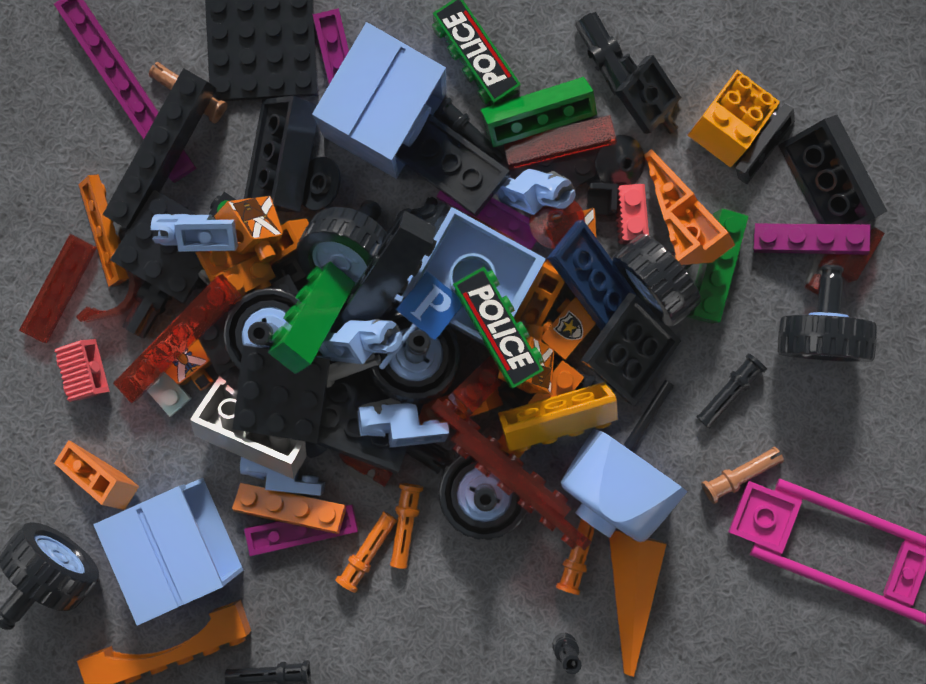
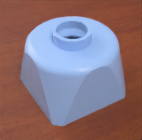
M595 429L592 430L561 480L562 488L582 503L575 512L579 517L609 538L617 528L638 542L646 541L688 492L606 433Z

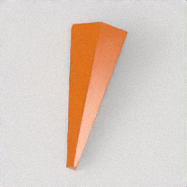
M652 149L645 153L644 156L650 169L649 172L656 188L655 192L678 262L681 265L712 263L735 246L729 232L697 200L694 193Z
M615 530L609 539L624 674L634 677L667 544L651 538L644 542H638L622 531Z

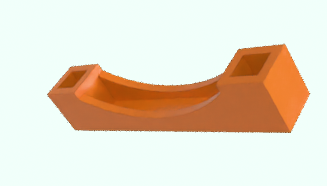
M241 600L214 609L209 613L211 620L198 634L172 648L147 654H126L115 652L112 646L85 655L77 661L84 684H115L123 680L125 684H129L142 678L141 674L150 671L151 675L166 670L168 668L167 665L177 662V665H182L193 660V655L203 652V655L207 656L219 651V646L229 643L231 647L246 641L245 637L251 632V628Z

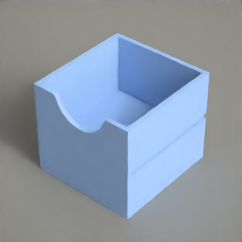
M366 22L313 111L312 116L323 137L397 179L405 164L395 158V155L402 143L408 147L413 144L421 132L429 113L434 116L435 111L440 106L446 95V67Z
M451 207L434 237L437 243L432 254L429 257L426 255L423 257L419 272L415 277H412L402 296L405 299L426 271L455 293L452 288L454 283L485 267L487 272L492 270L497 277L500 285L496 288L501 297L507 296L515 309L511 313L514 317L541 269L545 258ZM462 306L449 322L451 328L486 346Z
M204 478L187 485L183 484L93 524L137 626L224 587L243 571Z

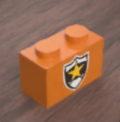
M576 297L572 301L566 298L556 310L560 315L554 322L548 319L542 326L544 329L541 342L552 347L554 353L563 360L570 355L596 324Z

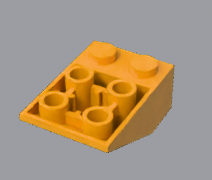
M736 70L694 125L688 136L731 168L751 145L780 101L754 83L749 77Z

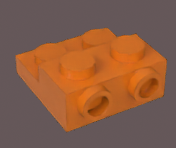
M236 250L196 252L221 303L231 300L232 304H235L246 295L247 291L253 288L255 290L268 288L271 286L269 280L276 277L269 262L261 263L256 252L243 254Z

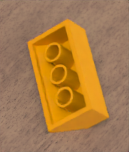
M605 382L498 413L509 452L514 450L515 452H523L530 449L531 445L538 443L551 444L556 442L558 437L565 435L571 437L583 434L586 429L593 427L597 429L610 426L611 422L618 420L616 396Z

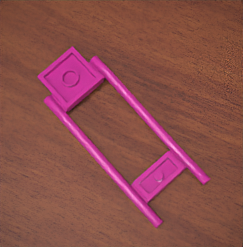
M780 478L777 481L775 491L747 481L728 532L755 542L750 556L926 625V613L911 608L926 572V536ZM802 499L904 539L883 591V596L781 556L802 504Z

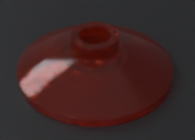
M575 200L563 209L544 205L537 213L530 215V230L533 237L541 245L554 249L576 221H585V216L582 208ZM560 215L562 221L555 223L552 221V217Z

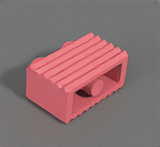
M645 184L621 185L618 188V213L616 214L618 219L616 221L619 228L617 232L620 233L617 236L620 238L618 241L620 244H628L640 234L649 235Z
M96 339L81 340L55 349L57 365L61 369L60 373L63 375L64 392L68 396L67 400L69 402L110 392Z

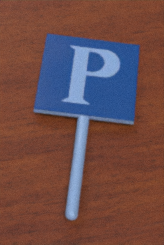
M426 271L396 309L413 324L403 335L402 343L398 349L390 352L379 365L380 369H384L407 341L409 334L415 331L417 327L426 332L435 341L463 306L457 295L428 271Z

